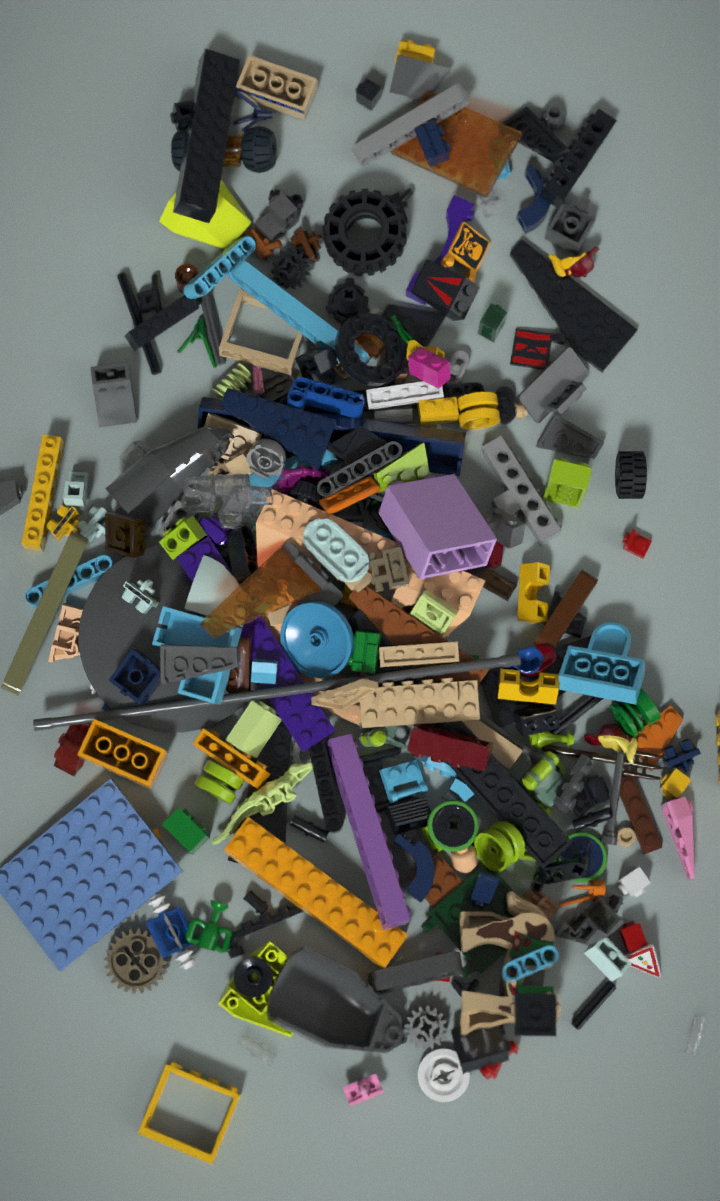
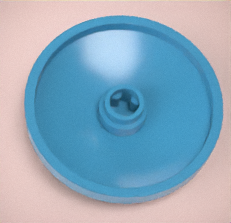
M321 601L302 603L293 608L286 615L282 623L280 633L282 649L299 672L313 678H328L342 671L348 665L349 658L354 651L353 632L345 616L332 605Z

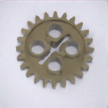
M138 928L136 934H134V931L129 929V935L123 931V938L115 936L117 943L110 942L109 944L113 948L112 950H106L110 957L104 958V960L109 961V964L104 966V968L111 970L107 976H114L111 983L118 981V989L124 985V992H128L132 988V993L135 994L137 988H139L140 992L144 993V987L150 991L152 983L158 986L157 978L164 979L161 972H167L163 965H167L169 962L164 961L152 935L148 936L149 930H145L141 934V929ZM136 941H140L143 948L140 952L136 953L133 950V944ZM125 947H128L135 957L141 958L139 962L149 972L148 975L143 972L139 965L132 964L134 959L125 951ZM122 954L126 955L128 959L124 966L118 963V957ZM149 956H153L156 961L155 965L151 968L145 962ZM135 969L140 972V978L137 981H133L130 976L131 972Z

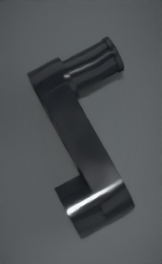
M578 853L573 859L549 863L544 869L541 866L538 867L530 885L531 889L534 892H541L545 884L584 877L591 863L590 858L583 853ZM560 869V871H564V873L561 874V872H557V870Z

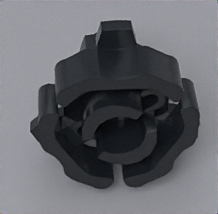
M346 278L345 284L334 287V294H329V302L325 309L328 315L333 314V318L340 324H343L346 321V317L340 316L338 312L345 314V316L355 313H370L368 308L369 298L364 296L365 290L355 284L354 278Z

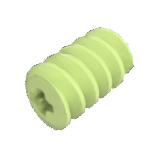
M238 363V369H232L233 375L228 373L227 379L223 378L221 380L222 385H216L217 390L212 389L220 399H223L227 388L241 392L240 387L247 389L245 382L252 384L250 379L252 375L242 364Z

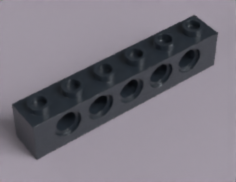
M598 109L595 114H590L586 120L588 125L586 127L582 126L577 134L579 136L578 140L573 139L568 147L569 153L559 160L561 165L559 167L555 166L550 173L552 176L551 180L546 179L541 189H543V192L540 195L541 198L559 209L617 121L601 109Z

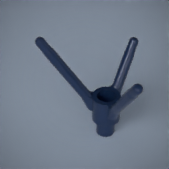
M240 91L236 92L237 95L254 108L251 117L233 121L234 125L252 121L242 128L243 132L259 121L273 118L272 111L262 109Z

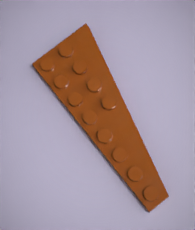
M368 585L360 592L354 590L349 595L351 601L394 646L450 642ZM459 648V662L476 660ZM459 662L417 664L412 666L414 668H422ZM489 668L423 678L425 680L433 679V683H441V679L453 678V682L477 680V685H479Z

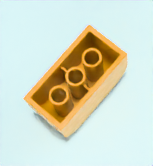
M93 719L77 755L93 765L141 786L153 789L169 753L165 749Z

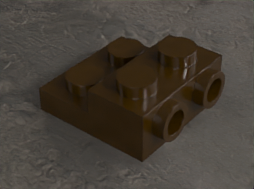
M114 512L105 513V550L130 558L142 556L146 550L144 534L147 527L144 524V518L131 514L124 516Z

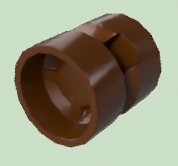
M183 264L176 269L175 280L182 294H185V285L199 273L194 265Z

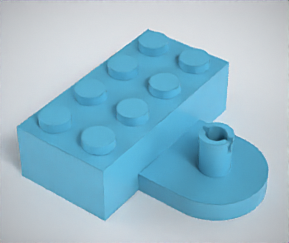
M607 622L595 628L588 649L568 645L559 673V690L636 705L645 676V660L627 656L631 645L629 630L620 623Z

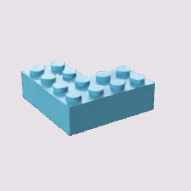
M163 606L158 623L168 627L167 629L156 628L152 644L156 646L237 647L242 628ZM231 669L181 680L178 693L213 704H221Z

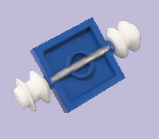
M157 894L150 898L151 902L148 905H153L154 910L152 913L159 914V916L147 921L146 925L162 958L164 959L178 952L180 954L177 955L175 960L181 961L182 964L179 968L184 967L187 970L195 966L194 961L197 960V958H192L191 956L193 950L185 949L193 945L186 940L185 936L189 922L181 906L169 912L165 911L170 903L164 902L166 895L161 896V894Z

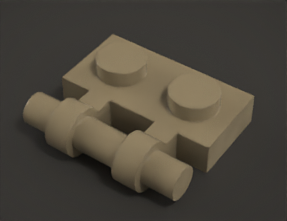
M401 547L382 550V558L377 559L376 553L368 554L369 568L372 570L373 575L371 580L372 584L375 585L376 592L384 591L383 583L388 582L389 590L409 586ZM380 566L385 567L386 575H380Z

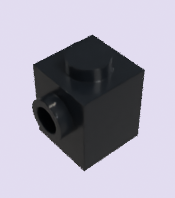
M367 78L363 83L360 82L355 90L356 102L371 111L382 97V87Z

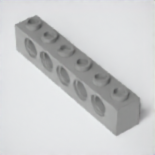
M499 436L482 446L481 453L505 491L509 490L521 508L520 515L541 546L560 535V528L562 526L557 518L554 519L550 512L552 510L548 503L542 501L540 497L542 495L538 487H534L530 482L532 480L530 474L526 470L523 471L520 466L522 463L519 457L511 452L510 449L512 447L509 441ZM505 455L508 460L501 462L497 457ZM513 470L517 473V476L512 478L507 472ZM519 486L526 487L527 492L520 493L517 490V488ZM534 502L537 504V508L530 509L527 504ZM545 518L547 524L540 525L537 519Z

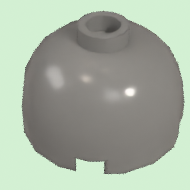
M262 439L255 442L249 449L246 461L250 465V470L256 475L264 478H269V476L273 475L276 477L284 468L286 455L281 444L271 439Z

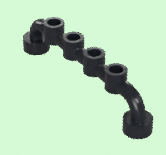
M286 905L277 909L278 914L271 916L270 913L259 916V922L253 924L252 920L242 923V929L234 932L230 938L231 949L227 951L230 959L245 953L243 946H238L237 944L239 938L304 911L297 906L289 909V906Z

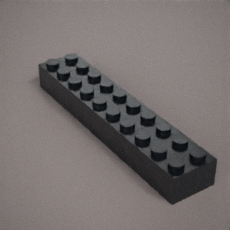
M205 48L198 63L173 213L205 223H209L216 212L240 64L239 59Z

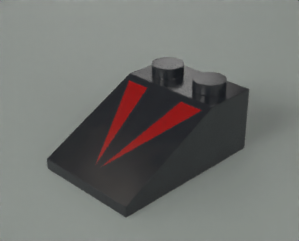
M427 259L410 292L443 315H446L452 321L465 319L480 287L466 277Z

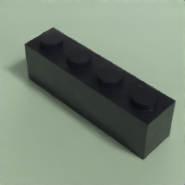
M184 295L130 330L124 337L133 350L136 351L199 309V306L194 299H189Z

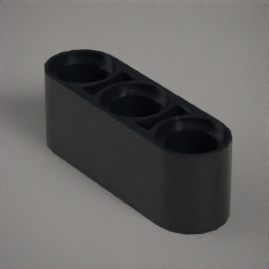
M243 525L227 534L232 573L239 583H243L258 575L253 535L251 530L246 525Z

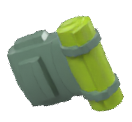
M398 726L373 727L372 730H365L358 736L359 743L364 747H380L386 742L400 749L408 748L407 745L393 739Z
M550 751L543 755L540 761L535 766H531L519 779L527 789L534 792L533 796L538 802L546 807H551L555 804L553 802L555 797L562 795L561 787L564 782H567L562 774L556 771L555 768L559 763V759Z

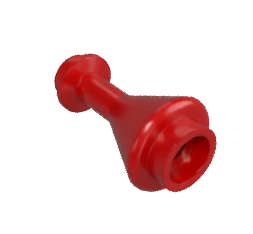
M511 1040L509 1042L511 1052L508 1055L513 1052L518 1054L519 1047ZM502 1063L487 1065L485 1068L478 1070L487 1080L491 1077L496 1079Z

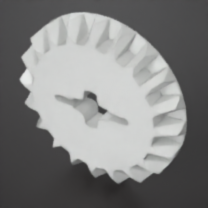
M437 1049L427 1054L421 1061L418 1068V1082L422 1091L429 1098L438 1102H450L459 1098L468 1087L470 1072L463 1074L457 1052L450 1049ZM443 1069L445 1072L454 1070V1072L449 1073L447 1076L448 1080L436 1079L433 1081V1079L440 1075V1070Z

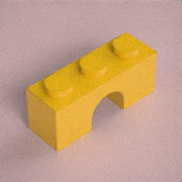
M539 562L520 564L517 621L527 624L547 622L548 603L538 601L537 592L541 586L549 585V565Z
M500 670L498 699L556 704L559 690V674L539 673V678L536 681L525 682L520 678V670Z

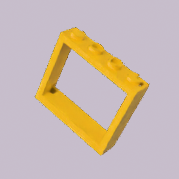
M172 1061L171 1065H165L138 1134L213 1164L241 1094L238 1093L239 1089L231 1085L223 1087L219 1085V1080L211 1077L206 1080L201 1077L200 1072L190 1069V1072L182 1070V1065ZM171 1072L233 1098L211 1153L148 1127Z

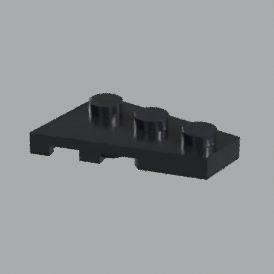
M388 304L381 315L387 320L395 315L404 330L424 347L430 345L446 318V315Z

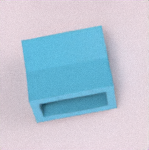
M253 659L251 682L276 685L278 661Z
M458 778L454 780L450 787L452 791L459 794L464 802L475 794L465 782Z

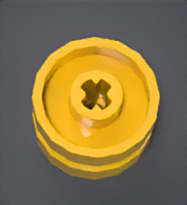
M476 392L463 395L457 399L458 412L462 413L458 417L460 428L476 430L492 427L500 423L499 410L495 409L498 406L497 394L493 392Z

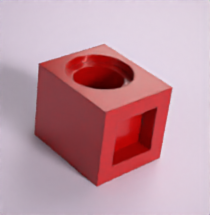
M634 921L623 924V929H620L619 932L627 953L648 945L640 923L634 924Z

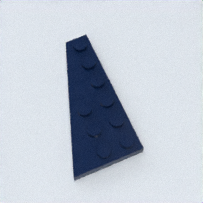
M227 388L221 402L222 409L239 420L242 419L250 424L251 428L259 430L266 438L278 442L283 449L288 452L291 451L301 461H306L319 472L336 426L335 419Z

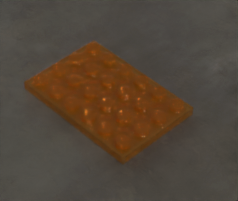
M425 90L423 96L421 97L416 107L435 97L437 94L429 90ZM464 107L436 124L437 126L441 125L444 132L442 139L443 141H448L451 151L448 152L449 160L429 167L417 136L390 151L392 155L487 198L523 135L522 132Z

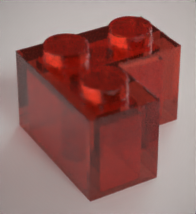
M92 723L70 725L67 733H63L58 740L60 746L54 754L56 758L54 767L72 776L78 773L83 767L85 760L77 754Z

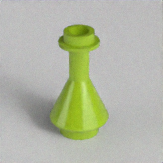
M548 731L529 735V743L534 745L535 749L542 748L553 742L566 743L567 747L574 743V734L570 733V731H567L566 735H556Z

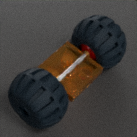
M255 126L247 129L242 136H228L223 167H240L241 161H243L245 168L252 172L263 173L272 169L277 159V144L273 131L263 126ZM187 128L177 131L172 138L171 157L173 165L178 171L181 168Z

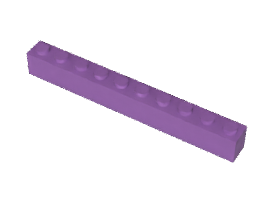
M352 734L331 738L326 743V749L382 928L386 930L405 925L410 921L411 912L404 901L405 893L398 882L399 874L392 863L393 855L386 844V833L381 829V817L378 812L376 813L374 807L375 798L373 794H370L368 788L369 780L363 772L364 765L357 753V742L355 739L353 740Z

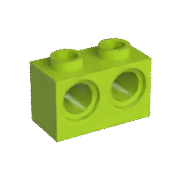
M193 516L187 520L185 517L176 523L177 527L174 530L173 528L168 529L163 533L164 538L159 541L172 560L176 559V557L190 549L207 535Z

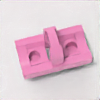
M376 1073L342 1087L350 1106L384 1093Z

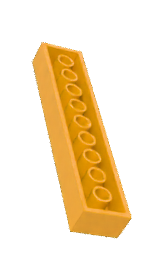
M247 817L223 850L224 853L381 969L388 965L408 936L398 927L383 930L377 911L249 817Z

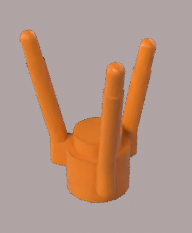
M597 878L588 882V885H573V889H588V894L592 895L562 902L559 906L563 907L597 899L599 895L605 896V881L598 880Z

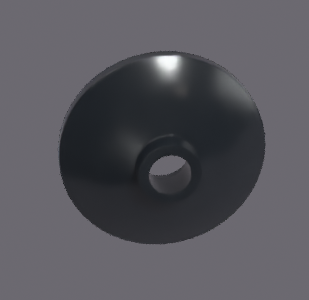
M245 958L235 968V986L240 993L247 997L262 996L272 985V970L269 964L261 958ZM253 973H257V980L252 978Z

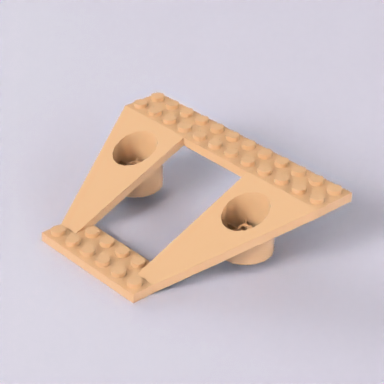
M273 489L256 521L258 577H266L271 586L277 583L274 580L271 581L270 576L264 571V566L288 542L293 543L305 556H310L315 562L314 565L319 570L322 568L323 564L306 549L303 543L304 528L314 519L327 518L333 520L367 554L376 553L377 559L382 558V550L399 547L395 541L332 514L328 516L325 511ZM402 552L409 586L396 588L391 602L410 614L423 592L427 589L459 611L442 635V637L447 638L470 617L485 580L465 571L419 579ZM380 566V575H386L385 567ZM369 568L368 572L372 575V570ZM286 593L291 611L299 604ZM266 612L265 617H262V619L282 648L280 639L282 623L270 626ZM296 669L304 683L348 678L339 673L328 678H313L304 675ZM365 672L360 673V676L367 675ZM331 690L312 692L311 694L314 697ZM360 701L344 711L320 707L329 713L360 726Z

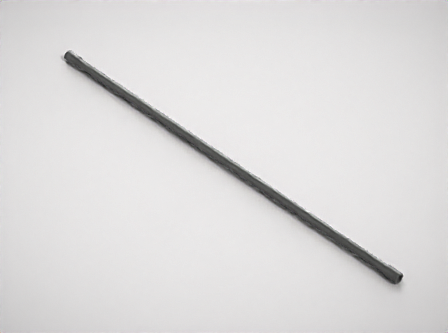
M519 653L496 658L224 694L221 704H213L195 698L56 718L34 719L33 726L35 731L55 727L91 723L93 719L106 721L333 690L362 678L385 683L495 667L521 665Z

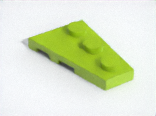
M420 442L416 447L406 451L395 461H391L373 473L374 480L380 489L379 492H384L387 486L396 481H403L405 483L418 481L430 475L424 442Z

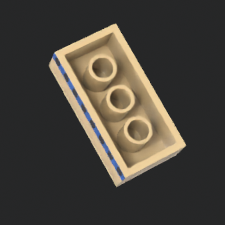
M251 55L248 56L236 85V92L240 91L252 102L303 120L306 119L318 89L317 78Z

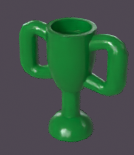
M210 900L211 907L214 909L210 922L206 923L199 918L192 919L185 934L186 940L191 944H196V946L225 953L230 949V938L233 932L230 928L219 927L217 923L221 911L228 909L229 905ZM198 924L202 927L198 938H193ZM226 933L223 945L221 947L217 944L219 934Z

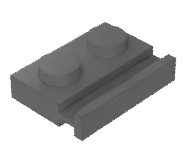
M277 372L264 379V393L260 394L261 397L278 403L283 396L288 395L295 380L294 376Z

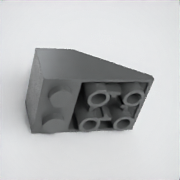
M124 362L90 367L99 427L136 423L129 363Z

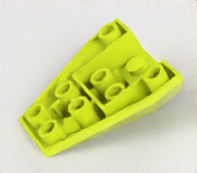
M222 180L220 182L216 212L209 223L173 213L176 192L168 201L159 220V223L175 234L223 250L238 240L252 224Z
M268 941L252 952L249 957L261 958L269 964L273 973L270 989L262 996L247 997L238 991L233 976L227 983L218 1004L234 1017L291 1037L294 1033L269 1022L267 1018V1005L271 990L278 974L288 960L284 952ZM253 973L252 978L254 980L258 979L257 973Z

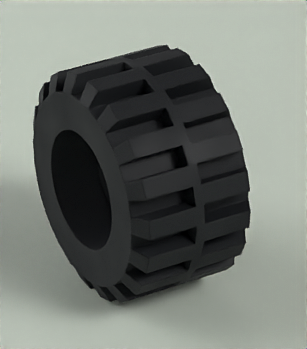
M619 451L615 463L616 494L619 499H642L645 495L647 484L645 454L643 451Z

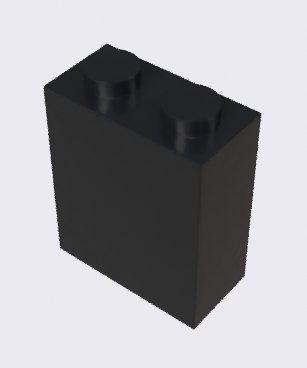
M503 1025L476 1029L467 1035H460V1027L450 1029L463 1074L485 1068L487 1065L509 1061L508 1053L511 1052L509 1041H504L503 1035H506Z

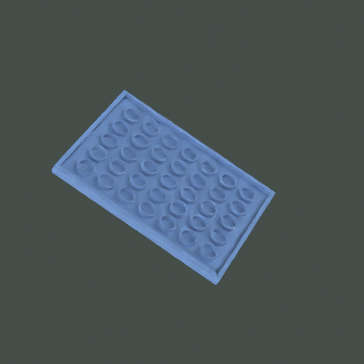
M109 779L0 868V894L57 969L62 971L184 871L113 779Z

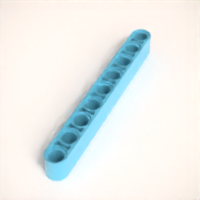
M240 260L229 271L228 276L234 283L318 347H332L336 353L335 338L338 331L245 260ZM354 344V350L359 355L361 362L367 364L370 361L369 355Z

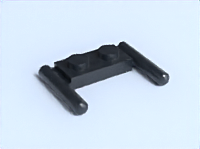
M399 747L359 756L363 761L364 775L369 780L368 788L370 794H373L375 798L374 807L376 812L387 810L388 806L392 804L388 800L379 772L383 769L380 759L400 754L401 749ZM414 796L398 799V801L401 803L407 802Z

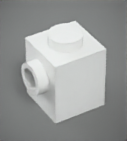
M639 866L618 880L620 883L618 887L624 896L628 895L631 897L634 895L637 898L645 892L644 887L651 882Z

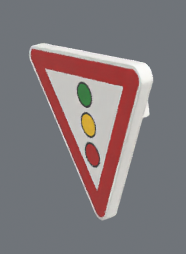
M649 944L624 955L632 963V967L656 977L661 976L654 945Z

